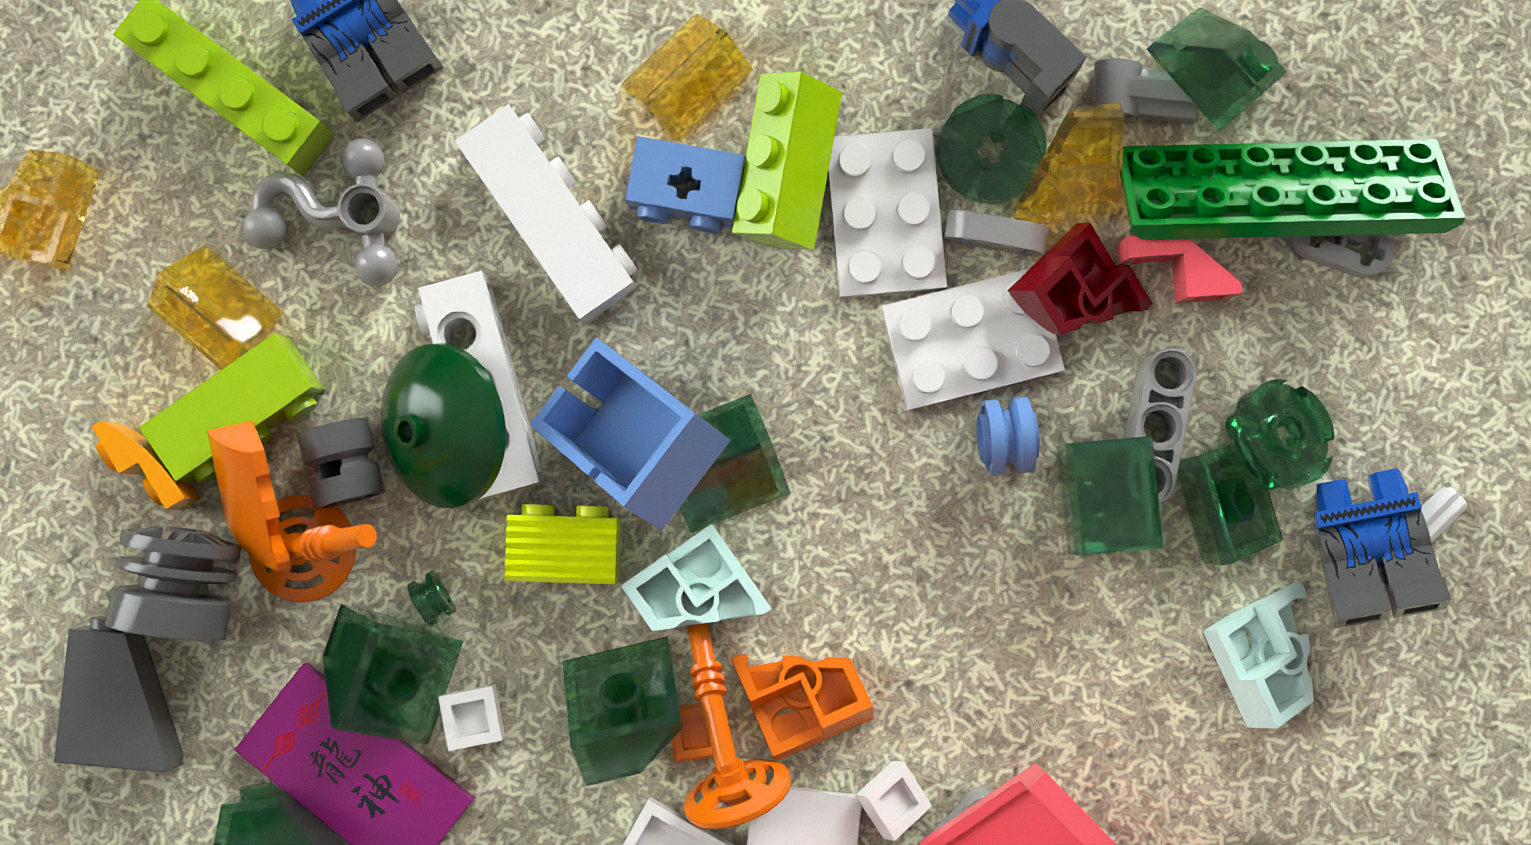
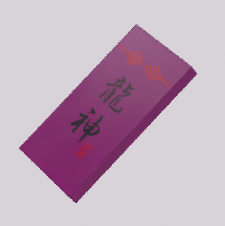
M308 662L302 664L234 749V751L351 845H438L475 799L472 794Z

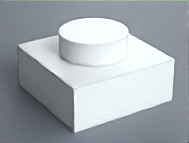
M496 684L442 694L438 697L448 751L498 742L506 738Z
M892 761L855 795L885 840H897L932 807L905 762Z

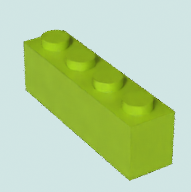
M139 0L113 33L116 38L303 177L335 136L321 121L159 0Z

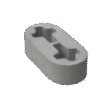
M951 210L948 212L944 239L959 244L1032 257H1042L1046 251L1049 228L1038 223L972 211Z
M1387 234L1329 236L1336 239L1335 243L1321 241L1314 247L1309 245L1310 236L1288 237L1290 246L1296 254L1354 277L1365 278L1381 273L1388 268L1393 260L1394 248ZM1367 240L1371 241L1370 251L1378 254L1377 260H1371L1364 265L1360 264L1361 254L1345 248L1346 243L1358 246Z

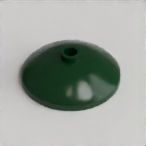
M447 343L422 345L410 350L394 367L382 397L380 414L381 432L387 456L401 481L422 501L440 508H455L471 504L480 499L491 488L499 474L504 459L506 425L499 394L485 368L476 358L460 347Z

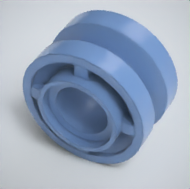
M1028 397L1011 398L1008 409H1003L997 399L982 400L980 414L977 416V441L980 459L985 464L988 476L1004 475L1008 464H1013L1019 474L1033 473L1035 471L1036 459L1039 457L1040 448L1039 429L1036 414L1032 410Z

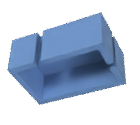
M596 337L566 377L604 404L596 411L559 385L529 425L585 474L593 478L601 488L623 507L662 531L731 440Z

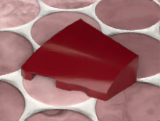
M1076 223L1007 290L1028 316L1052 334H1064L1075 331L1087 323H1102L1113 320L1115 315L1129 311H1144L1152 305L1131 266L1115 265L1091 223Z

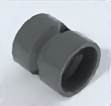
M354 418L307 429L297 434L303 464L314 469V474L308 479L314 509L340 506L386 492L379 463L369 460L368 454L374 448L368 418Z

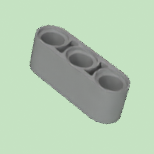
M1166 348L1147 356L1140 362L1136 371L1116 473V487L1119 494L1127 502L1134 505H1156L1164 502L1172 494L1176 484L1196 381V367L1193 359L1186 352L1177 348ZM1159 361L1169 363L1175 370L1176 381L1170 389L1161 387L1155 379L1154 369ZM1150 413L1159 415L1166 425L1165 435L1158 443L1150 440L1144 431V422ZM1141 466L1148 467L1155 476V487L1147 496L1141 495L1133 484L1134 474Z

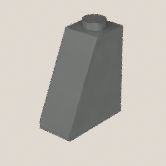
M101 616L91 617L90 625L70 628L68 631L54 763L163 773L183 765L184 754L145 636L105 626L106 617Z

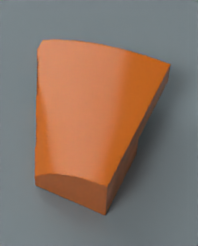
M253 421L208 430L207 434L224 520L229 531L247 553L265 566L277 572L291 568L289 553L279 532L277 518L280 517L272 487L265 450Z
M739 654L731 658L774 761H780L874 719L873 705L850 658L826 657L821 661L814 662L807 661L801 656H783V660L780 662L748 667V655ZM791 709L796 711L792 713L776 715L781 710Z

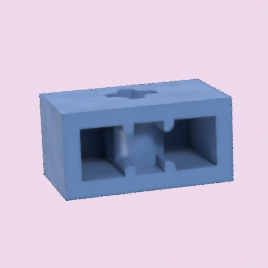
M637 136L625 200L629 209L637 210L636 218L657 224H668L669 216L689 219V227L694 230L719 234L721 233L722 226L733 227L745 155ZM684 177H691L694 187L700 190H691L687 195V199H680L676 188L671 185H681Z

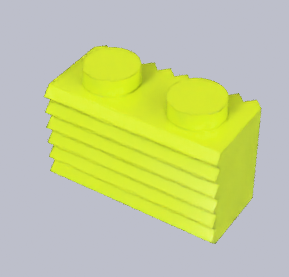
M522 504L521 515H507L505 581L586 584L619 583L621 518H609V507L576 506V516H554L555 505Z

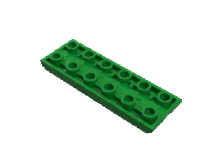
M1437 139L1117 146L1115 152L1124 188L1131 232L1143 240L1446 233L1462 225L1465 220L1463 209Z

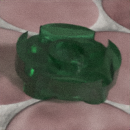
M997 94L978 95L956 107L943 126L937 147L938 165L947 183L966 200L986 204L1004 203L1023 194L1041 170L1042 162L1045 159L1047 148L1046 136L1043 126L1035 113L1024 104L1020 103L1018 105L1012 100L1003 99L1004 96ZM989 136L993 143L1003 142L1005 150L999 154L1000 162L991 163L988 158L982 159L977 151L983 146L981 138Z
M1282 379L1270 380L1248 390L1239 399L1235 412L1227 417L1225 423L1226 433L1234 442L1241 461L1254 476L1256 483L1261 488L1270 491L1278 488L1296 489L1315 482L1328 471L1333 456L1327 457L1328 441L1335 439L1334 427L1325 406L1312 391L1303 386L1294 389L1290 385L1283 384L1288 380ZM1285 427L1288 430L1289 436L1285 439L1286 444L1280 439L1277 428Z

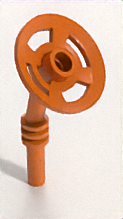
M293 495L277 501L280 515L296 508L315 510L312 518L295 516L282 522L277 518L281 538L289 553L291 568L278 572L272 570L269 573L266 566L250 554L249 560L256 578L270 593L292 602L316 601L330 595L345 582L353 568L356 549L373 546L377 539V533L374 527L369 524L352 526L346 515L337 506L314 509L311 495ZM297 524L308 526L305 532L288 534L286 531L287 528ZM340 556L338 563L331 561V559H335ZM310 563L313 569L304 573L291 571L293 565ZM319 575L325 580L321 584L307 589H296L287 586L288 580L306 581Z
M708 623L688 625L687 629L694 666L689 669L691 677L694 678L692 680V686L695 689L694 697L696 701L702 704L716 766L711 774L699 781L689 791L684 800L683 808L688 821L697 827L706 829L734 827L752 821L776 807L788 794L791 787V777L786 766L780 762L769 759L743 761L736 758L723 697L726 696L727 690L726 686L723 685L725 680L724 675L721 674L723 671L722 664L715 661ZM772 770L774 776L771 783L767 786L765 785L767 781L765 771ZM756 773L755 778L750 780L749 774ZM716 783L717 786L711 790L712 786ZM701 791L703 799L698 804L696 799ZM719 802H723L725 805L730 806L725 808H717Z

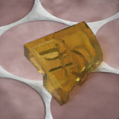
M1121 103L1094 105L1066 114L1014 209V219L1028 222H1064V215L1117 214L1119 170H1122L1125 117Z
M30 149L16 167L12 180L0 188V255L67 271L100 170L69 154ZM47 227L37 244V237L40 231Z

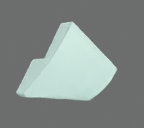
M712 524L621 585L652 631L763 615L772 609Z
M1295 582L1224 617L1203 631L1248 728L1278 729L1314 702L1312 677L1307 668V659L1310 653L1309 634L1297 633L1290 603L1295 599H1306V590L1302 582ZM1246 631L1250 634L1252 640L1251 648L1249 647Z

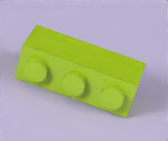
M801 71L760 74L732 227L733 234L773 248L814 250L842 91Z
M274 333L138 428L175 482H194L197 480L199 485H202L216 478L207 434L208 430L253 421L261 443L264 445L273 437L269 430L285 418L289 422H294L314 410L318 405L314 398L324 392L325 388L291 339Z

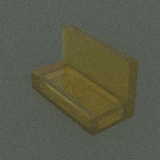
M695 14L638 67L621 86L632 98L642 104L662 130L677 142L736 87L753 68L726 31L703 16Z
M206 246L196 249L158 272L147 305L151 311L220 370L247 353L252 341L277 324L283 314L282 310Z

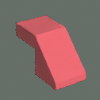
M1127 236L1117 243L1119 265L1172 261L1175 303L1228 300L1242 294L1241 282L1191 239L1143 240L1137 236Z

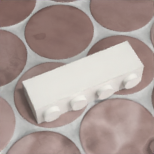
M508 104L455 140V142L574 313L585 325L637 289L630 276L637 272L638 269L620 244L610 249L599 232L605 229L607 225L592 203L588 200L580 206L569 191V188L575 185L576 181L561 159L557 156L549 162L538 145L545 141L546 138L530 115L526 113L518 118Z

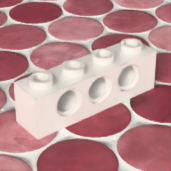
M478 271L418 288L422 303L415 305V314L422 334L424 336L431 335L433 344L447 343L452 345L451 337L454 329L462 323H472L476 329V339L465 351L476 358L485 368L497 389L502 403L506 425L504 459L495 482L478 500H486L546 483L490 277L483 271Z

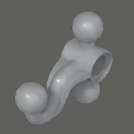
M357 138L348 142L342 150L341 162L345 172L354 178L355 185L350 186L342 193L336 207L328 208L322 206L304 179L293 173L277 172L266 176L257 184L252 194L251 211L243 222L242 230L248 242L258 249H271L280 245L286 237L287 226L282 215L273 209V202L278 195L282 193L288 194L293 199L300 213L310 224L327 229L347 227L361 234L363 249L356 256L355 270L358 277L369 286L380 287L390 283L397 274L398 261L393 251L385 246L384 238L389 237L396 231L400 223V210L397 203L377 187L376 177L383 169L385 159L381 147L376 142L366 138ZM377 200L379 213L376 219L369 224L363 225L360 219L363 207L368 202Z

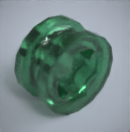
M430 571L426 573L423 583L412 581L407 584L413 604L428 625L433 626L439 622L438 617L442 613L448 616L456 613L455 603L436 572Z

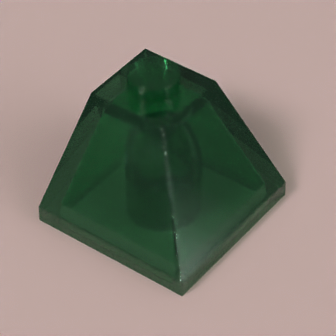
M1201 7L1167 31L1146 49L1219 131L1287 73L1278 62L1275 51L1267 43L1258 40L1250 30Z
M340 604L322 656L331 727L340 731L428 744L440 711L438 697L446 694L464 641L380 612Z
M668 636L562 661L570 746L586 786L640 774L683 728Z
M258 783L240 787V796H236L221 805L213 844L351 845L285 791L274 792L273 783Z

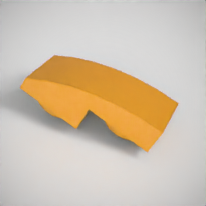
M99 421L91 426L99 439V442L96 443V449L103 462L111 470H117L119 474L138 475L144 472L146 477L142 479L143 487L157 505H163L165 510H183L201 499L191 482H175L147 439L136 431L120 423Z

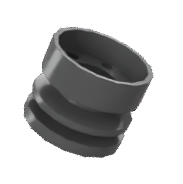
M155 525L143 529H122L119 544L145 550L144 557L119 556L116 558L115 567L140 575L139 585L112 587L105 626L127 633L176 640H226L232 602L209 594L208 587L209 584H226L236 581L237 572L215 567L212 564L213 559L239 560L241 545L225 541L212 535L210 532L189 528Z

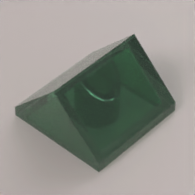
M751 394L698 414L731 441L680 506L690 533L791 493L771 439Z
M1152 436L1066 443L1057 446L1068 554L1078 556L1163 548Z
M1253 437L1180 458L1177 478L1203 563L1221 566L1233 564L1283 541Z

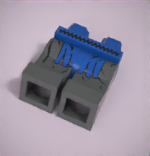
M290 0L297 15L291 20L303 36L312 54L335 89V94L344 109L357 122L398 97L368 51L371 47L378 55L393 82L403 93L444 68L397 0Z
M955 0L956 2L949 10L948 16L965 32L960 46L970 56H973L979 50L980 58L985 66L993 71L1004 72L1025 93L1018 108L1034 122L1072 84L1087 56L1026 0Z
M1397 468L1376 472L1368 476L1367 480L1373 500L1352 505L1346 480L1319 483L1316 487L1317 512L1314 514L1313 525L1335 629L1386 620L1390 613V607L1393 618L1443 610L1451 600L1445 578L1441 577L1433 551L1428 527L1421 511L1422 506L1418 492L1409 494L1408 487ZM1377 563L1380 564V568H1381V572H1382V576H1383V580H1384V584H1385V588H1384V589H1383L1382 582H1381V579H1380V575H1379Z

